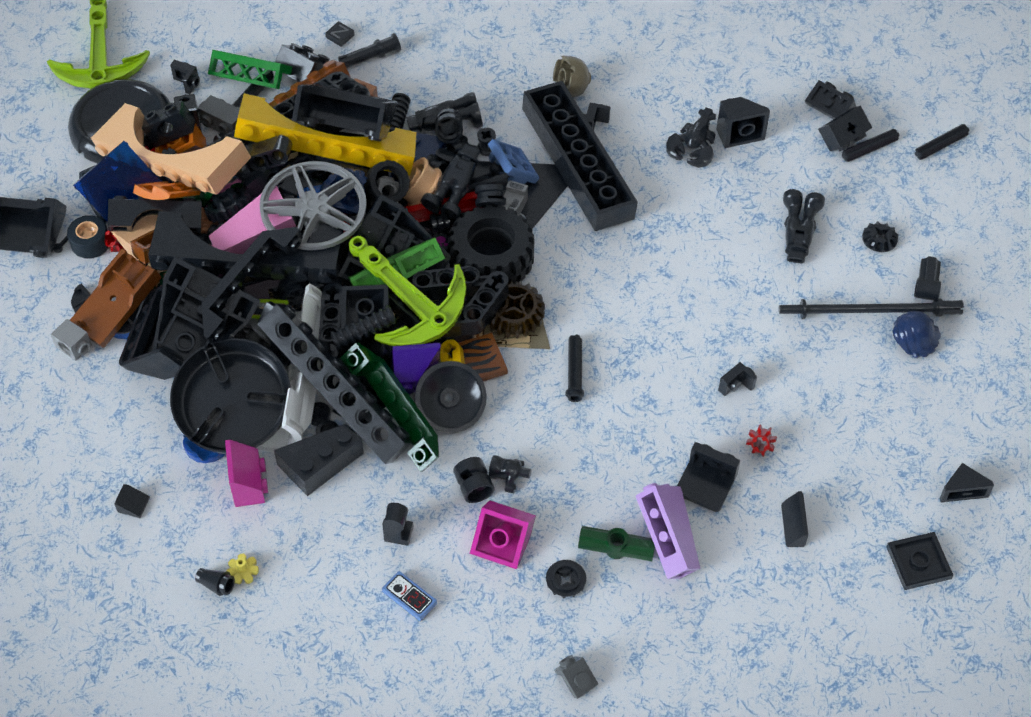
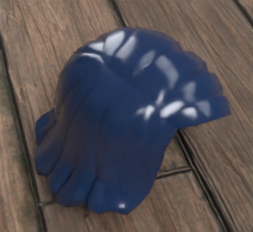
M344 168L359 180L366 195L364 184L367 177L365 172L359 169ZM334 173L329 175L328 179L323 181L320 192L344 178ZM355 189L350 190L344 198L331 207L345 215L358 214L359 198Z
M921 311L904 313L897 317L893 327V336L896 342L907 354L912 355L914 358H919L920 356L927 357L936 351L935 348L938 347L941 333L938 326L934 325V321L926 313Z

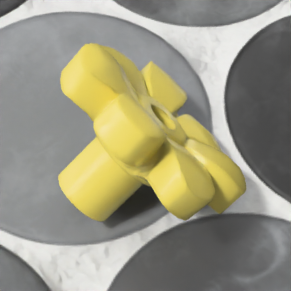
M243 553L238 555L237 560L231 559L228 562L230 568L226 571L234 576L236 584H241L243 579L246 584H250L253 582L252 575H257L259 568L255 566L257 561L254 557L247 559Z

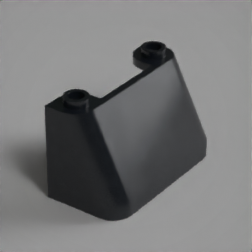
M0 197V250L33 253L34 257L47 258V255L53 253L66 215L67 206L55 198L37 199L35 201Z

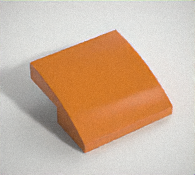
M163 181L136 184L133 193L151 200H165L200 195L201 190L193 186L188 187L182 182L169 183Z

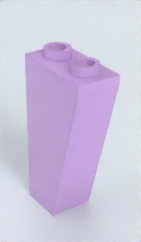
M657 483L645 486L643 488L644 491L636 495V499L667 579H681L699 570V560L681 487L670 486V484L657 485Z

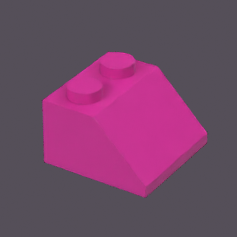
M225 440L229 485L235 507L265 503L264 494L268 493L267 478H262V472H266L265 458H260L257 448L233 440Z
M489 500L481 508L470 554L517 569L530 540L536 515Z

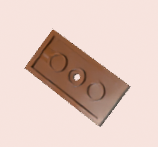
M121 249L100 274L97 288L70 321L85 330L91 341L105 348L162 277L156 269L143 265L127 253L126 250Z

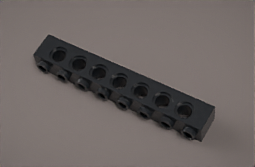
M276 304L257 325L385 464L393 463L412 444V441L408 438V432L392 421L393 416L386 409H381L377 405V399L371 392H365L360 386V380L354 374H349L344 369L345 364L337 356L333 357L330 354L328 345L312 334L313 329L306 322H301L296 317L297 312L293 307L288 304ZM288 324L292 327V332L289 336L285 331ZM303 341L308 345L305 353L301 349ZM319 358L324 362L322 370H319L317 367ZM335 375L338 376L340 380V384L337 388L333 385V378ZM351 393L356 397L354 405H351L349 402V395ZM367 410L372 414L370 423L365 420V412ZM382 428L388 431V438L386 440L381 437Z

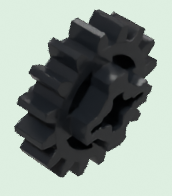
M239 187L235 189L228 188L224 192L215 195L212 198L213 201L207 203V207L204 208L205 214L212 223L217 221L219 223L227 222L253 201V197L245 187L240 189Z

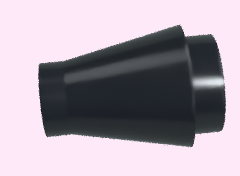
M200 568L195 576L197 583L202 584L219 596L229 595L234 588L235 578L228 571Z

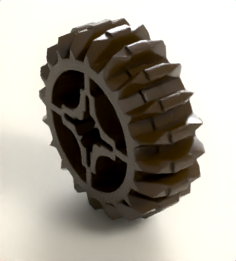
M511 280L508 285L509 295L501 305L503 307L500 313L496 312L488 325H490L492 331L497 330L499 336L506 333L507 338L515 335L518 339L519 334L527 337L528 331L534 333L536 327H540L545 317V304L542 294H538L537 288L531 289L529 283L523 286L521 280L518 284H513ZM528 306H530L532 309V311L529 314L526 313V308Z

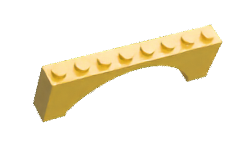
M245 93L243 95L235 128V138L260 142L283 135L292 141L291 150L370 168L382 161H395L405 168L408 176L411 174L415 158L417 132L395 128L394 131L388 133L387 138H383L381 141L370 140L368 137L328 134L305 127L286 118L273 109L265 101L266 98Z

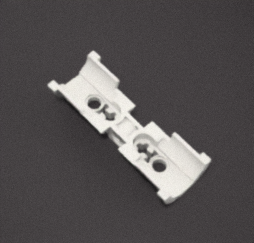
M308 284L305 287L302 311L297 312L296 317L302 322H306L313 329L312 334L318 339L322 292L314 285ZM303 341L301 345V349L304 353L308 349V345L305 341ZM318 359V361H317V367H318V369L320 370V368H321V363H320V361H319V359ZM292 362L289 366H284L285 369H288L291 388L287 392L282 426L274 436L257 447L259 450L274 452L278 448L302 440L303 432L311 424L316 388Z

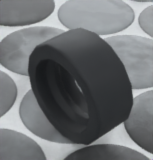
M386 160L379 162L369 169L364 186L367 194L373 201H376L378 196L382 194L375 183L377 174L382 170L393 172L399 183L398 191L394 195L386 197L398 202L406 196L410 186L408 172L402 165L395 161Z

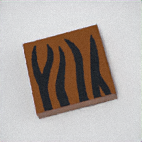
M492 333L458 343L463 349L465 364L474 369L483 381L508 374L507 366ZM451 348V351L449 352L451 358H453L452 351L455 350L454 348Z

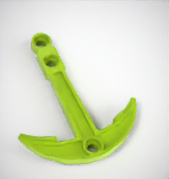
M90 0L89 24L91 27L89 68L74 69L71 63H62L51 59L47 61L50 70L59 79L73 86L92 89L105 82L128 79L144 66L150 55V51L145 50L139 54L123 58V64L108 66L106 0Z
M356 236L350 240V253L355 257H359L360 263L375 277L380 278L422 320L411 329L404 326L392 332L375 334L376 341L389 346L427 344L442 337L455 325L463 310L466 295L465 278L459 264L455 265L453 279L447 290L446 299L441 305L437 306L396 271L374 246H368L367 240L364 237ZM358 242L362 243V245L359 247L355 246L354 244ZM373 257L378 258V260L375 262L371 261L370 259ZM437 318L444 320L442 323L435 322Z

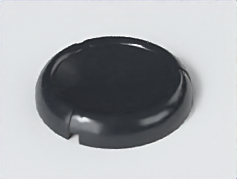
M120 79L97 85L87 91L76 102L71 111L68 122L71 143L79 154L83 152L84 158L98 164L105 161L110 166H118L122 161H116L109 156L100 155L95 150V144L91 137L125 103L140 108L145 116L150 111H158L170 103L169 99L156 87L138 80ZM144 132V146L149 147L150 150L155 148Z
M222 339L212 342L213 347L205 349L204 346L199 348L183 362L172 383L170 407L178 428L191 442H194L200 448L218 454H226L225 440H233L254 448L264 444L282 426L287 392L291 388L287 371L280 359L265 346L246 339Z

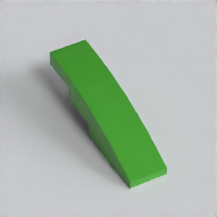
M436 238L427 240L387 258L390 265L406 279L445 259ZM367 268L348 277L352 286L386 285Z

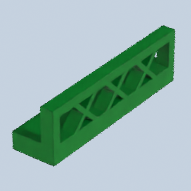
M212 49L208 74L280 89L282 74L291 75L292 66ZM222 60L225 68L220 72H215L217 61ZM239 64L242 71L235 76L231 68ZM255 67L259 75L252 79L249 71ZM271 71H275L273 84L269 83L266 75Z

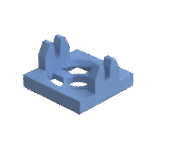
M495 139L488 143L492 151L489 155L490 162L493 163L495 161L498 165H501L505 173L509 175L508 182L510 180L525 184L528 181L535 184L540 179L521 148Z

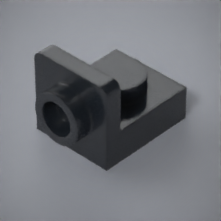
M739 362L720 378L718 391L726 396L730 391L735 392L741 384L751 391L755 388L757 376L751 368Z

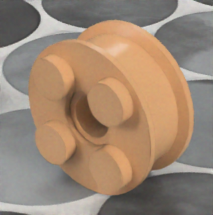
M424 157L416 160L412 166L409 176V190L406 196L403 197L408 202V206L421 204L420 200L426 193L434 194L438 188L439 178L442 176L441 170L439 168L433 169L428 165L429 162Z

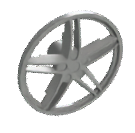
M302 162L278 172L266 184L260 198L261 219L268 231L276 230L270 222L268 214L299 216L300 221L297 228L301 231L304 224L306 229L298 249H326L344 242L361 226L366 214V195L359 180L348 170L328 162ZM306 171H328L344 179L316 193ZM299 172H302L310 191L304 192L298 175ZM293 175L300 198L268 201L275 187L281 181ZM353 188L359 198V212L355 221L331 207L344 198L346 193ZM320 224H328L336 229L345 230L343 234L334 239L319 243H307L308 238L319 228Z

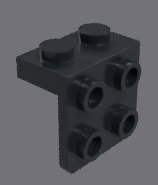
M694 442L691 448L689 463L677 486L681 487L684 499L714 512L720 511L738 475L740 460L729 453L717 451L707 444Z

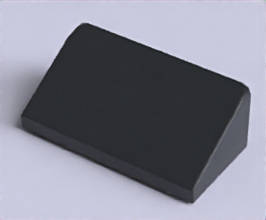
M798 491L781 504L787 547H804L808 538L804 495L802 491Z

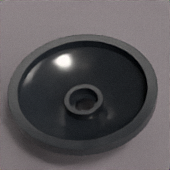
M446 361L430 367L421 376L416 386V406L431 427L441 432L456 433L470 428L480 419L486 406L487 394L483 380L474 369L461 362ZM447 393L453 396V400L451 402H447L445 400V395Z

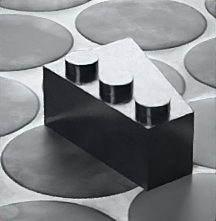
M343 424L274 450V454L280 469L308 496L363 455L364 451L362 438L347 424Z

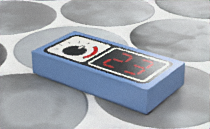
M400 571L382 587L384 594L418 621H421L437 605L435 598Z

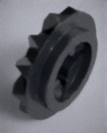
M877 221L875 224L869 223L867 228H864L862 240L873 251L888 252L896 247L899 234L895 232V227H889L888 223L880 224ZM877 233H878L879 235H882V234L885 235L884 238H883V237H876V236H877Z
M572 560L557 561L549 567L546 573L547 588H550L554 595L562 596L563 599L568 596L575 597L580 591L583 592L586 584V573L577 562ZM571 574V584L569 582H566L561 586V576L566 578Z

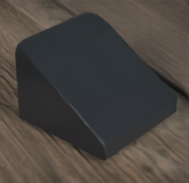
M123 484L114 504L117 512L141 518L150 496L130 485Z

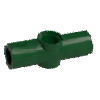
M582 526L578 548L607 553L613 559L629 557L652 562L655 545L652 538L631 535L621 528H613L609 531ZM613 542H620L622 545L616 546V545H613L612 543H613Z

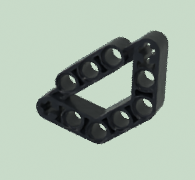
M461 267L466 284L465 297L473 296V298L467 305H464L455 325L440 338L477 335L481 333L509 295L508 276L501 271L480 276L479 271L475 267ZM455 268L419 271L414 274L413 283L411 284L430 300L446 299L447 290L453 279ZM389 288V307H391L392 311L410 328L420 323L422 320ZM437 318L435 320V322L442 323L444 321L442 318Z

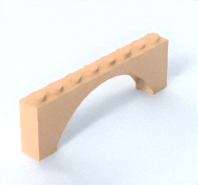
M126 103L91 137L95 144V150L102 156H109L116 161H123L130 166H137L144 171L154 172L160 177L165 176L174 182L179 181L188 187L193 186L203 192H210L215 195L223 189L251 158L242 141L228 136L220 142L192 152L181 154L152 152L146 149L143 143V113L140 108Z

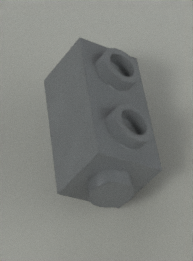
M212 95L199 105L200 123L205 127H210L224 135L235 130L234 126L237 123L240 107H235L223 99H218Z

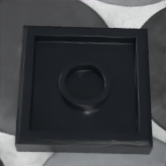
M935 532L887 543V550L904 590L952 579L953 573Z

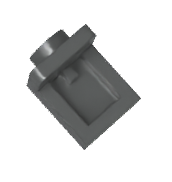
M567 656L559 662L560 666L554 670L557 675L562 676L574 698L578 699L598 685L583 657Z

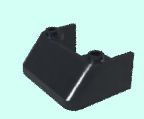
M316 84L298 85L292 121H305V126L317 128L318 124H326L364 132L369 135L368 139L381 141L383 138H387L396 112L397 101Z
M162 285L152 289L141 302L120 356L119 365L128 371L166 380L175 377L183 363L162 348L153 351L163 289Z

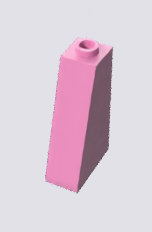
M277 186L272 191L268 201L283 199ZM261 194L209 235L212 243L211 246L230 253L243 255L262 231H267L260 214ZM268 214L269 220L275 229L296 227L292 216Z

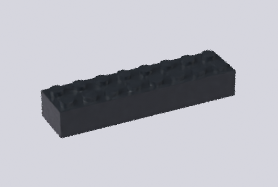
M559 81L524 91L522 110L594 231L634 220L638 201L564 82Z

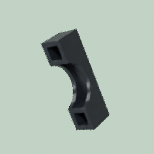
M115 196L113 199H108V230L132 232L140 219L149 215H158L159 211L182 213L187 227L193 233H201L202 201H197L195 198H184L183 201H174V199L151 200L143 197H137V200L127 199L125 196Z

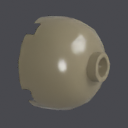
M563 55L561 56L562 59L556 61L553 81H563L572 97L575 98L584 93L591 82V74L584 61L577 57Z

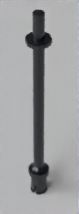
M936 298L932 303L807 305L806 300L801 299L800 305H779V314H800L801 319H805L807 314L905 313L921 311L932 312L936 317H942L943 314L962 315L964 310H961V308H964L963 300L943 301L941 298Z

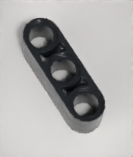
M279 135L245 146L251 158L235 176L246 177L286 164L292 149V141L286 136Z

